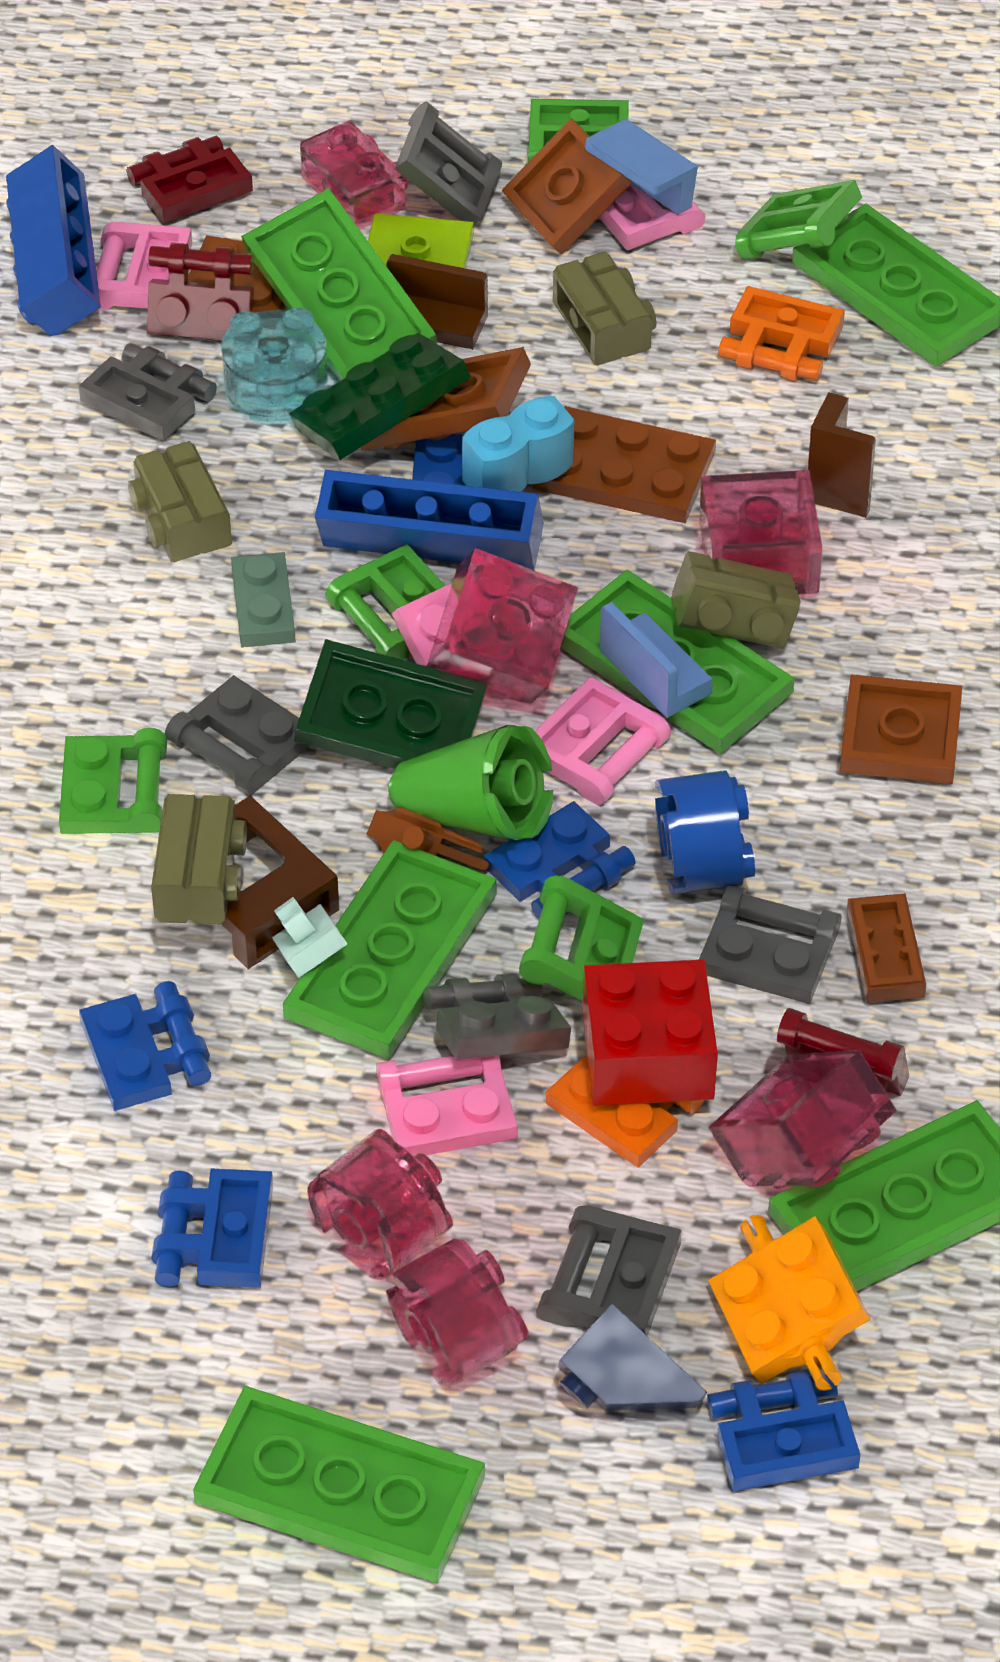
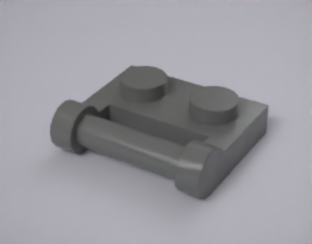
M425 101L418 106L409 119L408 124L411 128L394 169L458 220L474 222L475 225L483 218L500 173L502 161L491 152L486 154L481 152L439 118V110Z
M235 675L188 713L182 711L174 715L165 730L168 741L181 749L185 746L189 747L235 778V785L251 796L310 747L309 745L294 742L299 717ZM208 727L212 728L255 758L245 759L204 730Z
M727 885L722 897L720 910L699 959H705L707 976L810 1004L838 935L842 914L825 909L821 914L750 896L746 894V888ZM739 917L810 935L814 939L812 944L739 925L737 922Z
M583 1205L577 1207L569 1224L572 1236L552 1288L544 1291L536 1309L537 1316L542 1321L567 1327L573 1324L589 1329L604 1311L613 1304L648 1336L681 1245L682 1230L593 1206ZM602 1240L610 1241V1247L591 1297L587 1298L576 1295L595 1242L599 1243Z

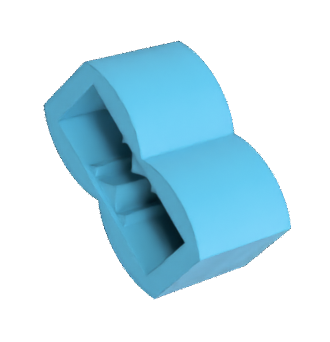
M544 396L521 404L509 416L495 417L476 424L462 437V481L466 486L521 492L527 484L543 483L559 477L573 464L574 418L555 396Z

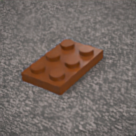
M524 347L462 359L470 373V379L361 447V450L379 447L394 449L406 442L426 438L441 440L453 433L468 431L482 421L507 416L531 366Z
M564 407L574 418L573 464L559 477L547 482L533 484L534 490L686 524L715 455L716 439Z

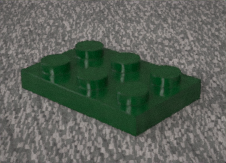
M416 333L399 338L391 344L389 351L375 360L354 366L347 372L346 378L330 388L311 393L303 400L302 405L290 412L289 415L298 432L338 460H342L470 379L471 376L464 360L422 334Z
M325 639L296 726L294 742L396 769L398 764L405 760L473 737L485 697L487 683Z

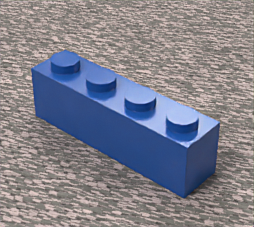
M52 144L6 175L8 192L6 205L10 212L12 229L10 239L14 247L15 257L13 271L17 278L19 294L17 306L21 315L29 324H37L50 336L59 335L101 308L84 173Z
M325 470L315 514L323 546L387 554L408 544L422 559L482 566L491 565V567L534 572L544 525L539 495L536 493Z

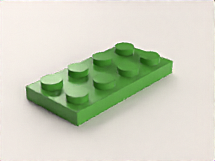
M329 188L241 236L246 252L254 255L256 266L339 381L346 378L347 372L354 366L364 362H371L389 351L391 344L401 337L420 333L437 344V337L433 329Z
M867 203L850 212L848 219L843 224L835 227V238L830 246L813 248L806 244L793 248L792 263L935 367L1000 326L999 296Z
M625 570L553 628V643L664 716L600 652L601 607L612 602L629 620L646 613L712 678L711 695L667 719L719 754H722L794 692L793 676L736 639L678 626L675 615L676 610H674L671 597L629 570Z
M393 840L336 924L347 945L299 978L283 1002L284 1018L390 1060L424 1007V988L439 984L496 896L497 879L422 850L407 848L403 843Z
M976 1100L770 1197L768 1213L784 1234L816 1216L825 1227L856 1291H859L1000 1223V1128L981 1103Z
M244 1385L193 1488L196 1504L438 1584L485 1479V1463Z

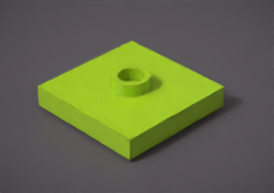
M374 213L368 242L385 265L389 256L396 254L466 268L474 236V222Z

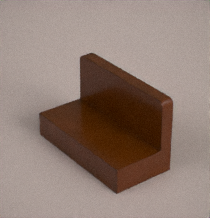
M391 254L387 260L386 267L433 329L437 342L473 350L488 317L487 274L481 271Z
M828 392L811 426L806 502L867 518L871 504L876 439L872 435L846 429L849 397Z

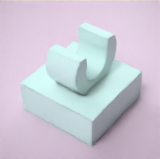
M292 897L274 910L285 929L272 938L298 978L347 945L342 934L321 904L305 914L294 897Z

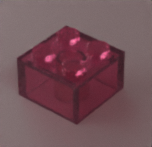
M809 470L701 476L699 524L705 555H709L712 560L722 558L790 573L793 576L796 585L795 589L798 594L819 593L822 541Z
M474 548L456 569L427 667L486 682V690L531 705L549 687L578 587Z
M860 1050L787 1055L708 1128L741 1181L747 1186H773L775 1189L786 1186L818 1188L832 1181L840 1173L841 1166L839 1164L853 1151L862 1149L875 1141L881 1134L879 1127L897 1110Z

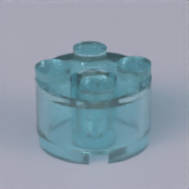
M292 308L288 311L269 310L257 313L244 311L231 318L230 328L225 333L221 344L224 390L229 406L236 412V409L248 415L249 420L259 424L284 425L293 423L289 415L290 412L300 407L303 400L311 393L328 389L327 349L323 331L314 322L312 313L303 308Z

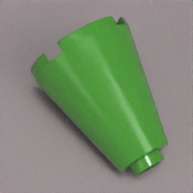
M505 725L399 763L389 781V797L396 809L405 808L437 821L443 826L516 841L532 838L539 835L547 823L553 804V790H544L543 772L552 771L551 760L543 740L531 727Z

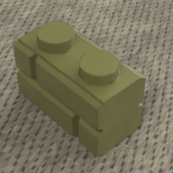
M606 251L585 257L581 263L578 260L556 266L553 271V303L594 365H602L621 359V357H628L647 351L651 348L652 330L657 325L655 311L649 300L640 301L636 295L634 281L627 268L619 269Z
M188 441L167 447L163 453L160 450L136 456L133 461L135 479L128 481V489L135 510L137 512L146 510L148 514L145 517V523L150 541L154 547L163 545L170 561L177 562L200 555V553H208L225 548L232 544L230 513L194 444Z
M691 551L685 554L671 596L674 610H676L675 615L678 626L781 649L787 644L801 603L798 592L795 589L796 585L793 576L790 573L722 558L712 560L709 555Z
M168 794L164 798L151 885L154 917L159 922L187 923L188 920H192L195 924L222 925L223 921H226L228 901H239L241 869L240 866H233L234 855H245L247 825L244 820H236L235 800H232L230 796L203 795L201 799H197L195 795Z

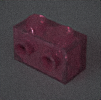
M351 120L300 142L302 178L317 194L329 188L359 230L372 224L374 213L394 215L406 209L405 189L408 187L407 178L394 169L397 162H392L379 149L375 140L370 135H365Z

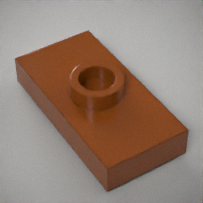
M906 893L849 898L847 901V916L866 1003L924 998L926 980Z

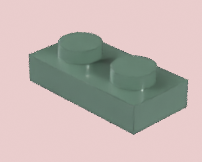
M285 552L231 557L241 648L296 643Z

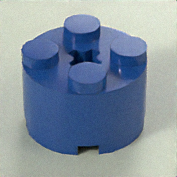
M724 770L658 779L655 781V788L662 796H666L655 798V810L661 855L666 857L667 860H672L674 877H676L667 879L669 891L672 895L726 888L727 885L741 886L744 878L755 877V860L752 845L750 842L745 843L739 822L749 819L748 800L744 785H738L736 777H730L728 772Z

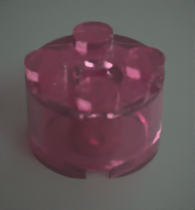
M380 1128L374 1130L322 1170L318 1177L310 1182L307 1188L311 1210L323 1232L326 1233L334 1227L340 1237L346 1242L345 1245L337 1250L368 1277L376 1280L385 1279L388 1275L398 1272L453 1227L452 1217L446 1209L440 1192L437 1189V1186L442 1182V1176L435 1163L423 1153H417L413 1157L405 1148L395 1142L386 1131Z
M452 1239L386 1277L387 1282L396 1285L387 1290L386 1294L391 1311L402 1335L411 1348L420 1345L425 1352L434 1357L439 1365L429 1370L437 1383L444 1388L455 1386L517 1349L520 1343L529 1338L528 1329L521 1315L513 1306L507 1305L498 1287L505 1282L498 1262L488 1250L475 1254L463 1239Z

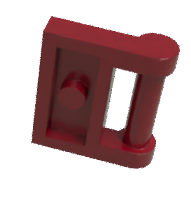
M791 1008L786 1009L778 1028L777 1042L785 1045L787 1056L789 1059L794 1060L793 1066L796 1069L816 1078H827L828 1073L831 1072L851 1079V1087L872 1097H884L886 1091L899 1096L902 1095L909 1079L904 1046L887 1040L883 1045L808 1021L806 1013Z

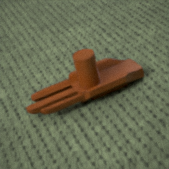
M402 807L392 811L376 810L366 833L377 841L383 853L391 842L395 840L403 843L407 848L419 849L435 856L441 854L482 871H486L489 868L487 861L443 845L444 841L448 840L482 853L484 848L480 843L444 829L440 822Z

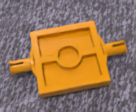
M752 1215L750 1219L756 1231L746 1219L740 1225V1230L744 1234L752 1252L746 1258L710 1278L708 1281L751 1373L760 1384H764L789 1368L807 1365L815 1381L816 1388L823 1391L830 1390L832 1387L826 1375L835 1386L840 1383L842 1376L837 1370L829 1351L833 1349L843 1336L871 1319L825 1227L816 1216L781 1237L773 1239L766 1225L765 1218L762 1215Z

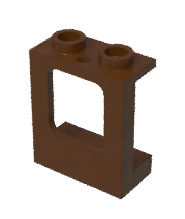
M251 795L235 804L236 820L246 821V842L258 835L284 860V863L254 884L240 891L239 901H228L226 921H223L222 926L232 934L234 956L247 969H250L279 950L272 937L284 930L285 927L274 910L292 897H294L305 914L319 904L322 905L329 917L340 910L338 876Z

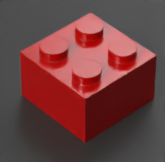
M705 959L584 965L582 1016L593 1106L714 1100L718 1051Z

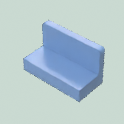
M624 119L586 138L585 149L629 178L632 181L631 184L677 215L692 208L698 166L628 119Z
M612 602L601 607L600 652L666 718L712 694V678L646 613L629 620Z

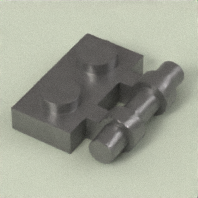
M129 343L124 348L122 361L110 356L79 385L80 401L161 441H165L195 412L194 396L209 402L217 390L216 383L204 378L201 370L189 364L179 366L166 360L165 353L151 346L143 349L133 343Z
M516 973L497 974L494 981L470 983L466 977L446 979L442 986L424 988V1006L428 1011L438 1010L436 1030L456 1060L569 1048L572 1027L550 998H542V985L527 982L525 979L519 978Z

